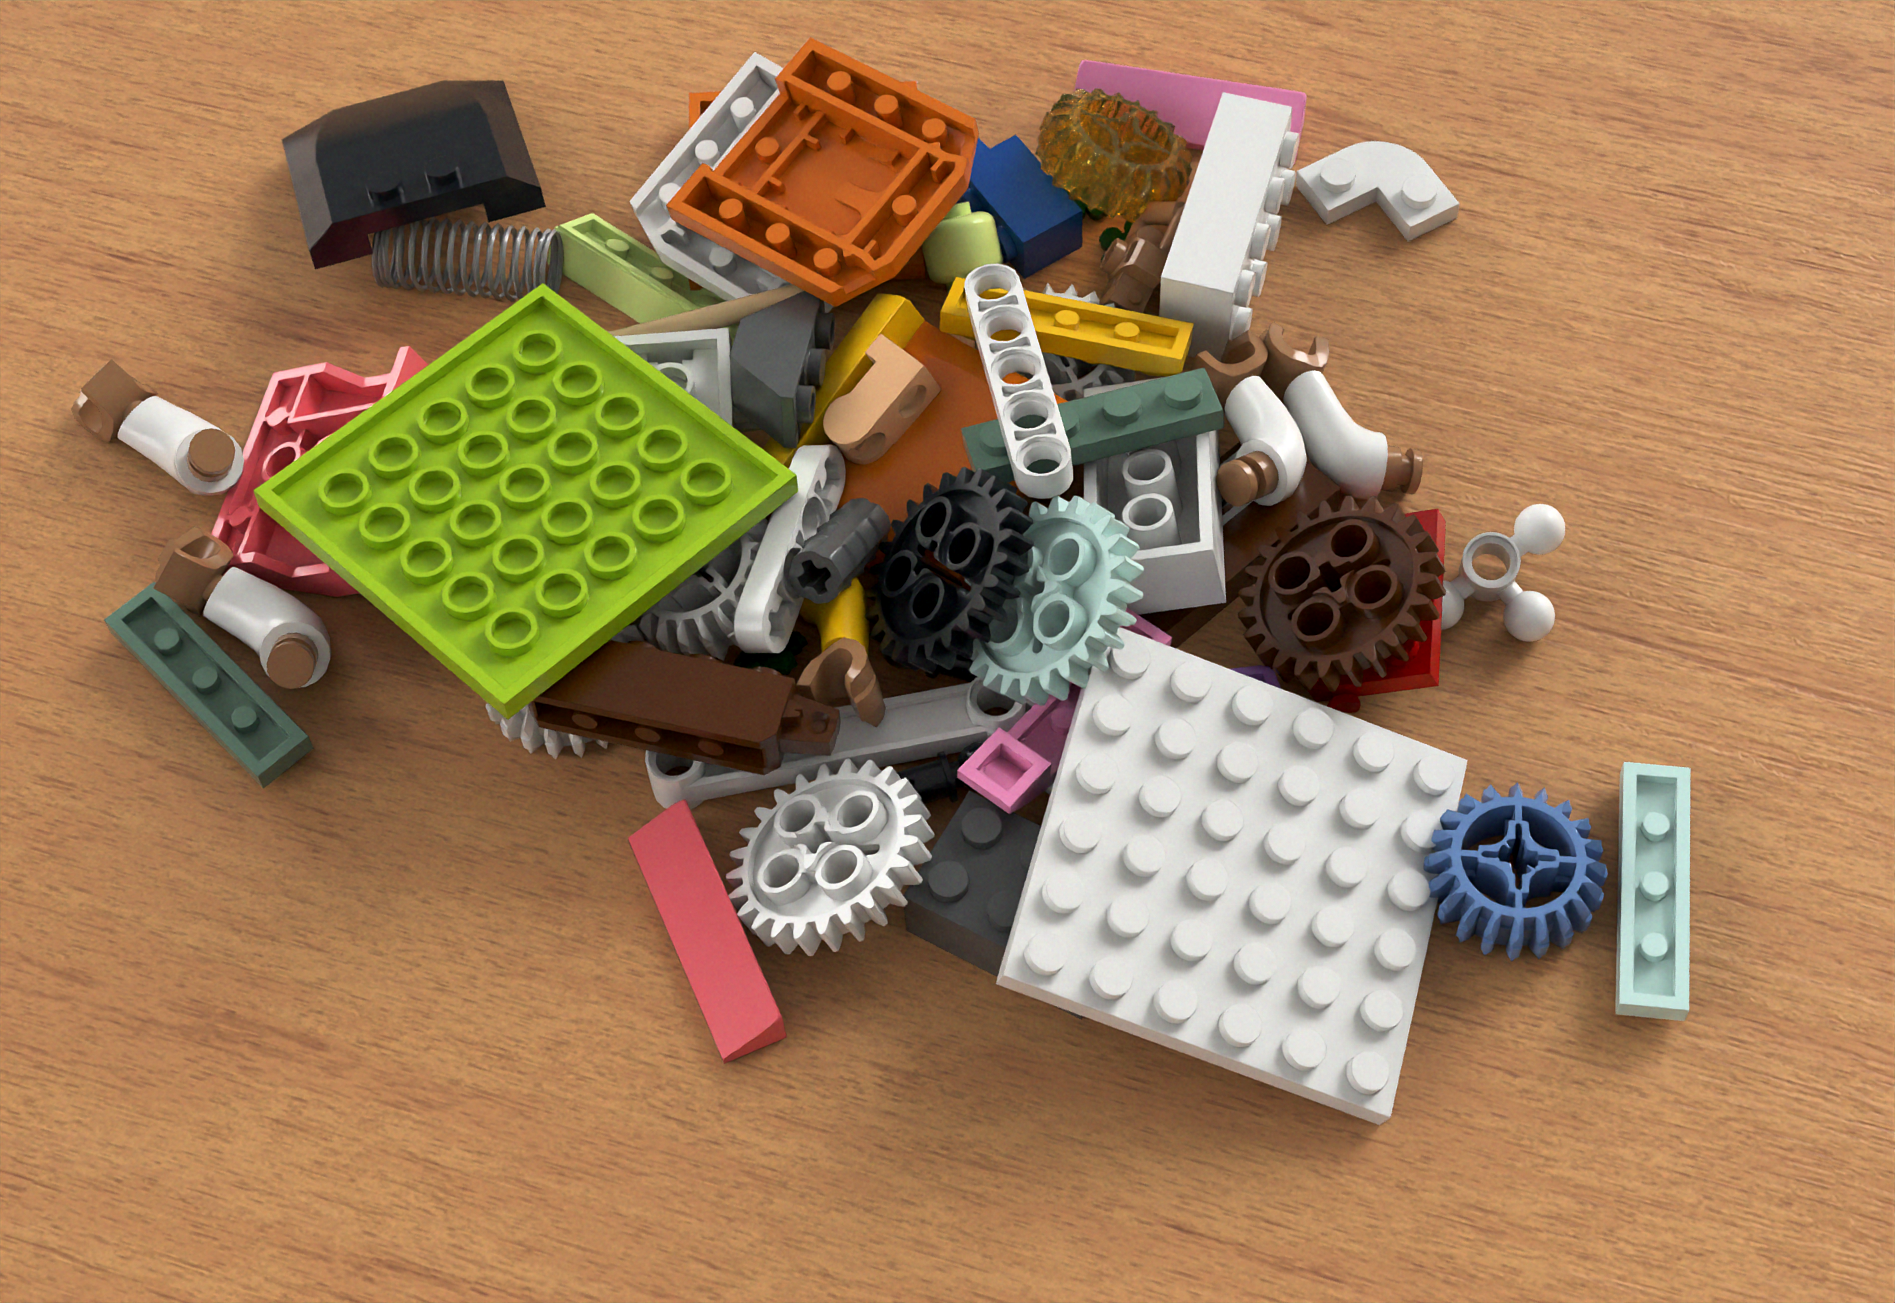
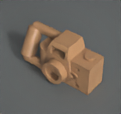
M1147 201L1142 204L1126 239L1123 241L1116 238L1101 261L1100 269L1108 273L1107 278L1109 280L1099 299L1100 305L1114 303L1115 308L1143 313L1154 288L1161 282V275L1185 207L1184 202ZM1149 225H1168V228L1164 234Z

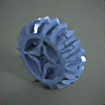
M1518 782L1510 787L1508 797H1501L1491 784L1487 789L1483 790L1481 802L1466 793L1464 798L1459 801L1457 812L1447 809L1440 817L1443 830H1434L1431 841L1436 846L1432 850L1436 852L1425 857L1423 869L1431 874H1439L1428 883L1430 889L1429 897L1438 898L1437 903H1441L1437 915L1440 919V924L1460 921L1456 933L1459 942L1470 939L1474 934L1481 937V950L1484 956L1494 949L1495 943L1506 945V953L1511 962L1519 957L1523 945H1527L1538 959L1546 955L1549 941L1564 950L1572 941L1573 931L1579 933L1586 931L1593 917L1591 912L1600 909L1604 897L1601 886L1605 884L1607 878L1606 865L1599 862L1603 853L1602 840L1587 839L1591 830L1589 818L1569 820L1572 811L1569 800L1555 808L1548 805V794L1545 787L1535 794L1534 799L1523 797V791ZM1504 835V839L1496 844L1479 845L1478 851L1468 850L1484 839ZM1511 853L1514 856V869H1517L1518 878L1521 879L1518 889L1515 887V874L1512 873V867L1509 863ZM1551 891L1563 892L1558 898L1545 905L1525 908L1526 902L1532 898L1550 897ZM1482 894H1486V895L1490 896V897L1493 898L1496 902H1494V901L1488 899L1487 897H1485V896L1482 895Z

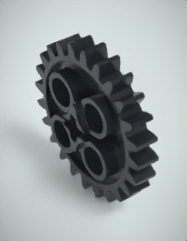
M962 467L957 477L948 472L943 473L939 489L929 483L924 485L923 502L920 504L911 499L908 500V517L904 523L899 520H893L891 523L892 529L896 534L892 542L886 541L879 544L878 548L885 554L884 561L870 568V573L879 577L878 583L865 592V597L876 602L865 614V618L876 624L869 635L872 639L881 643L878 649L880 652L914 671L920 668L928 673H934L938 665L948 670L952 669L957 654L970 659L973 654L974 639L978 638L986 643L991 640L989 624L993 619L1005 622L1008 617L1002 605L1006 599L1019 598L1021 594L1013 586L1015 577L1029 572L1030 567L1020 562V556L1034 546V541L1023 536L1033 524V519L1022 513L1028 503L1025 499L1016 495L1018 490L1016 487L982 468H978L976 472H973L966 467ZM926 549L934 552V558L948 569L962 575L971 584V590L969 591L961 587L962 583L957 577L935 565L926 557Z

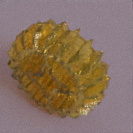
M1077 88L1073 94H1062L1058 102L1054 103L1051 111L1046 113L1039 127L1041 132L1037 138L1038 146L1035 154L1042 160L1040 169L1044 173L1053 176L1052 185L1057 188H1065L1069 192L1070 200L1079 199L1088 205L1089 211L1094 208L1106 213L1109 219H1113L1116 215H1121L1126 221L1134 223L1141 214H1144L1150 201L1177 202L1189 184L1188 177L1192 171L1190 164L1193 156L1185 149L1187 141L1182 136L1174 134L1175 126L1172 123L1163 122L1158 118L1157 110L1149 111L1140 106L1139 100L1135 102L1126 100L1120 92H1116L1111 96L1099 88H1095L1091 93L1085 89Z

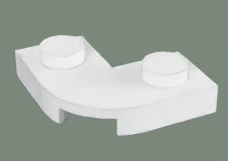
M1382 141L1354 144L1297 170L1296 187L1326 225L1377 202L1405 239L1410 241L1456 219L1458 216L1460 203L1419 155L1398 144Z

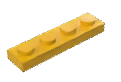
M956 277L940 311L939 331L976 340L967 309L965 294L966 278ZM1000 288L989 289L979 294V297L987 300L998 299L1005 296L1008 291ZM1023 290L1041 352L1080 359L1090 364H1105L1140 371L1150 376L1167 377L1182 372L1192 343L1194 323ZM1012 329L1000 330L991 335L990 338L996 341H1010L1021 333Z

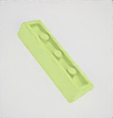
M594 213L554 227L562 239V274L640 324L726 302L705 288L690 291L687 277L662 263L655 251ZM551 244L547 256V263L549 266L551 258ZM739 323L723 327L729 328L732 345Z

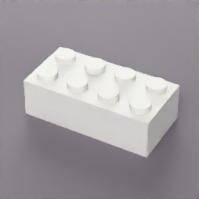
M1222 93L1161 275L1159 317L1194 323L1192 343L1187 356L1196 357V354L1207 351L1216 360L1221 362L1228 339L1234 340L1250 329L1253 309L1248 308L1251 296H1260L1267 271V262L1262 260L1266 250L1274 251L1280 232L1282 216L1275 214L1278 213L1280 205H1289L1295 183L1296 171L1287 169L1293 167L1299 144V133L1290 132L1291 106Z
M1160 378L1084 389V397ZM1219 429L1084 463V500L1090 504L1095 502L1113 513L1115 519L1130 528L1126 537L1136 542L1140 547L1131 560L1143 566L1144 572L1132 580L1130 585L1143 592V598L1127 604V608L1136 614L1226 603L1222 496L1217 487L1216 480L1217 472L1220 468Z

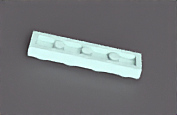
M1623 762L1619 786L1615 1014L1685 1021L1689 1012L1691 768Z

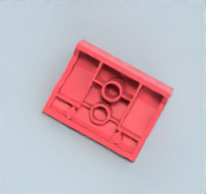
M410 346L400 347L391 373L364 378L328 362L273 373L242 453L244 458L242 475L235 486L228 490L211 533L225 543L233 552V558L224 574L234 566L280 589L333 597L359 594L357 590L258 506L253 490L428 366Z

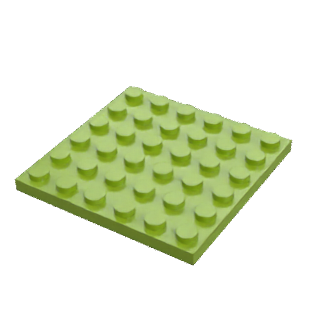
M542 283L253 491L258 506L509 720L798 492L797 475Z

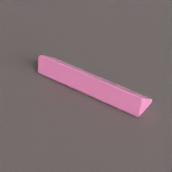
M1082 60L1077 73L1069 130L1204 150L1222 93L1224 92L1291 106L1290 132L1299 133L1300 143L1307 96L1303 92Z

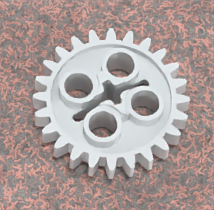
M845 759L836 775L832 773L826 764H822L818 770L817 779L810 783L802 774L797 775L795 781L796 790L787 794L778 788L774 791L777 805L772 810L757 807L754 810L761 821L758 827H748L740 830L739 834L747 842L748 846L730 852L731 859L739 868L726 874V879L735 889L728 896L733 905L738 909V917L753 934L756 933L766 946L770 947L776 943L785 954H790L799 944L808 956H813L821 940H824L833 952L839 951L843 934L851 932L859 942L864 940L865 923L872 919L877 924L885 926L888 920L883 909L889 903L905 907L908 901L900 892L904 885H918L922 883L923 879L913 865L928 862L932 858V855L923 844L934 838V832L926 822L931 814L906 777L901 779L891 766L881 771L873 760H868L858 770L850 759Z

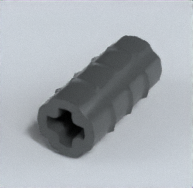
M865 498L851 499L840 509L830 514L829 521L819 526L816 534L804 541L803 548L791 560L788 577L791 586L798 595L817 604L828 603L851 586L852 579L864 572V566L876 559V553L880 550L878 548L879 544L886 542L888 539L891 523L883 508Z

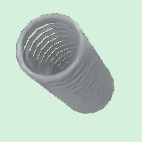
M432 217L428 222L424 219L409 223L408 263L404 275L402 264L405 225L392 228L393 253L390 269L388 245L391 229L376 232L373 236V276L378 286L382 288L387 287L389 289L393 287L398 289L403 286L410 291L416 287L421 292L426 289L433 293L441 290L448 295L454 291L459 296L467 292L471 297L480 294L487 299L493 295L494 298L500 300L505 296L508 300L514 301L516 298L521 299L524 297L521 292L524 289L525 283L527 284L528 293L542 283L545 284L546 258L551 241V258L546 286L557 294L559 291L563 269V245L561 236L555 229L550 230L548 228L542 233L536 227L530 234L529 230L523 226L517 233L512 224L504 231L503 227L497 223L491 230L487 222H484L478 229V225L473 220L465 227L462 220L459 219L452 225V222L447 217L441 223L435 217ZM421 221L423 226L421 262L416 276L414 266L416 232ZM434 222L436 241L434 262L429 276L427 268L429 233ZM447 224L449 235L448 253L442 277L440 270L443 230ZM460 225L461 254L458 271L454 278V241L458 226ZM471 227H473L474 254L471 271L467 279V243ZM484 229H486V261L484 266V272L480 281V244L482 234L484 232ZM498 230L500 238L499 261L493 282L492 255L494 240ZM511 231L513 244L512 261L506 282L505 257L508 237ZM524 233L525 260L522 277L519 283V249L521 239ZM536 234H537L538 244H537L536 253H535L534 270H533V284H532V275H531L532 251H533L534 240H535V237H536ZM409 275L411 276V280L413 282L410 285L406 283V280L408 279ZM422 275L425 281L424 286L419 285ZM435 276L438 283L437 287L431 285ZM448 276L451 285L449 289L444 286ZM462 277V283L464 288L462 290H459L457 286ZM474 279L477 287L476 291L470 289ZM488 280L490 290L486 293L483 291V287ZM499 281H501V287L503 290L501 294H498L496 292V288L499 285ZM512 282L514 283L515 294L513 296L509 294V289L511 288Z

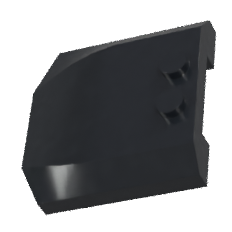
M444 80L330 111L282 139L308 249L315 270L373 254L368 234L479 204L484 205L488 222L546 207L541 186L503 80Z

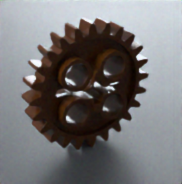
M1346 496L1339 512H1333L1326 500L1322 501L1319 507V517L1310 520L1305 513L1299 511L1296 513L1298 528L1293 532L1280 526L1275 528L1276 535L1281 541L1276 548L1268 545H1260L1257 548L1265 560L1264 565L1248 566L1245 569V573L1254 585L1242 588L1238 592V595L1247 606L1238 612V618L1247 629L1243 635L1264 666H1268L1271 669L1274 668L1286 683L1296 677L1305 690H1311L1318 679L1321 678L1329 691L1335 692L1341 677L1348 675L1356 688L1361 687L1365 669L1372 667L1378 675L1384 677L1387 675L1385 659L1390 655L1404 662L1409 659L1408 653L1403 646L1408 639L1418 642H1425L1427 640V636L1419 625L1421 620L1431 621L1439 619L1440 614L1431 601L1446 595V590L1438 579L1440 575L1446 572L1444 565L1436 554L1439 549L1428 531L1424 530L1414 514L1406 517L1400 506L1395 502L1384 510L1378 499L1373 496L1368 499L1361 510L1352 496Z

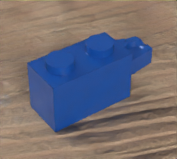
M1014 135L990 149L978 138L969 186L956 204L969 201L971 212L984 211L993 216L1002 251L1003 263L1010 262L1019 274L1026 279L1081 248L1082 209L1020 138Z

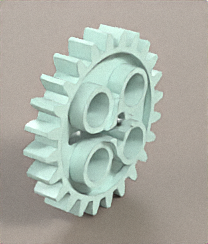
M1057 495L1052 498L1049 508L1036 501L1031 504L1029 517L1033 519V524L1023 536L1034 541V546L1020 556V562L1030 568L1029 572L1015 577L1013 586L1021 594L1019 598L1005 600L1002 607L1008 618L1005 622H1000L996 619L992 620L989 624L991 640L988 643L978 638L973 640V654L970 659L974 662L969 671L983 679L985 687L1023 705L1029 699L1043 706L1046 704L1049 694L1064 701L1068 697L1070 682L1083 689L1086 688L1089 679L1088 669L1092 665L1105 672L1108 669V663L1104 656L1106 649L1111 647L1122 650L1125 646L1122 639L1116 634L1119 627L1134 625L1137 620L1126 612L1127 604L1143 598V592L1130 585L1132 580L1144 572L1143 566L1131 560L1140 547L1136 542L1126 537L1130 528L1115 519L1113 513L1095 502L1090 504L1075 495L1070 502Z

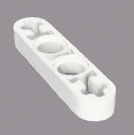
M803 445L797 449L789 469L797 475L798 492L772 512L734 617L736 640L739 647L745 653H780L785 649L804 600L791 586L788 577L791 560L803 548L804 541L814 536L817 528L829 521L830 514L837 509L845 485L846 469L841 451L835 445ZM784 576L787 578L786 585L784 582Z

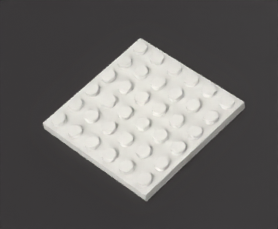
M1119 627L1116 634L1124 642V648L1121 650L1108 647L1104 652L1108 669L1104 672L1092 665L1088 669L1089 679L1085 689L1081 688L996 984L1378 1125L1383 1124L1391 1118L1438 898L1429 897L1430 889L1428 882L1439 874H1431L1424 871V859L1429 854L1436 852L1432 850L1436 844L1431 839L1434 830H1443L1440 817L1447 809L1457 812L1468 760Z

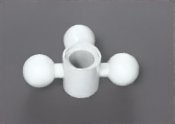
M1534 504L1525 508L1516 518L1514 535L1510 538L1501 533L1486 532L1470 540L1463 552L1459 566V576L1451 582L1443 580L1446 595L1443 596L1441 630L1454 626L1460 620L1464 612V600L1471 596L1474 599L1487 602L1501 599L1506 605L1503 614L1505 627L1512 636L1521 641H1537L1551 631L1555 622V611L1550 600L1541 593L1523 591L1515 582L1523 555L1527 552L1538 555L1547 554L1554 551L1562 543L1565 536V522L1555 508L1545 504ZM1483 554L1495 555L1503 561L1507 573L1497 580L1483 579L1474 571L1472 561Z

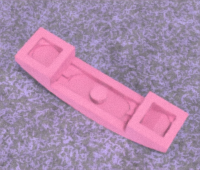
M1126 608V612L1137 620L1134 625L1120 626L1121 628L1165 645H1171V636L1129 608ZM1070 682L1066 700L1062 701L1049 694L1045 705L1040 706L1035 703L1008 732L999 727L957 770V778L1008 814L1035 799L1054 783L1081 687Z

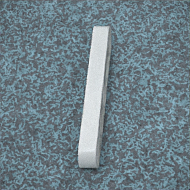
M986 264L977 267L965 279L967 309L1014 479L1019 490L1025 495L1037 499L1052 498L1066 491L1073 481L1071 449L1022 284L1016 271L1007 265ZM1000 288L1008 291L1005 296L998 299L987 300L979 297V294L989 289ZM1012 329L1021 333L1010 341H996L990 338L991 335L1000 330ZM1023 371L1033 375V378L1022 384H1009L1002 381L1006 375L1013 372ZM1026 415H1039L1046 419L1043 424L1035 428L1025 429L1014 424L1020 417ZM1041 459L1054 460L1060 464L1054 471L1044 474L1033 473L1026 469L1031 463Z

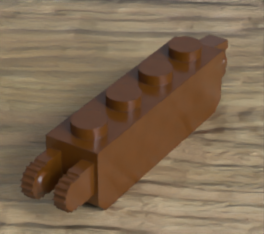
M609 640L528 704L530 713L540 728L760 775H766L780 768L785 753L831 756L841 725L839 709L797 695L794 678L786 677L774 669L767 667L747 669L723 664L705 654L680 655L658 650L649 643L636 640L628 641L627 643Z

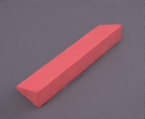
M686 799L671 805L628 837V841L725 1064L785 1039L787 1036L781 1013Z

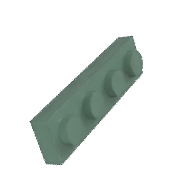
M1205 367L1057 404L1071 449L1072 466L1224 428L1223 408ZM1026 415L1020 417L1014 424L1025 429L1035 428L1043 424L1046 419L1039 415ZM998 419L961 428L963 445L973 472H976L978 468H982L1005 482L1015 481ZM1041 459L1031 463L1026 469L1033 473L1043 474L1054 471L1060 464L1054 460Z
M155 582L151 583L104 619L109 631L264 789L314 749L309 736L169 596L153 589L156 584Z

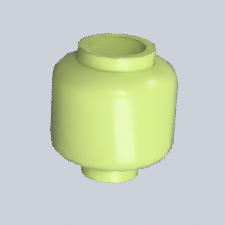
M969 201L955 204L921 245L930 280L934 283L945 284L947 292L950 291L956 277L967 278L968 274L974 269L986 264H1003L1002 251L993 216L984 211L971 212Z

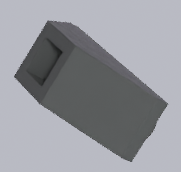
M802 291L740 319L729 355L733 406L784 448H797L803 423H813L816 404L814 386L823 385L826 364L825 350H832L835 316L834 313H825L823 300L806 291Z

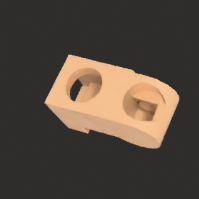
M882 334L876 338L865 352L874 365L850 394L838 397L829 405L824 414L823 426L825 433L847 460L855 464H869L882 457L942 390L921 362Z

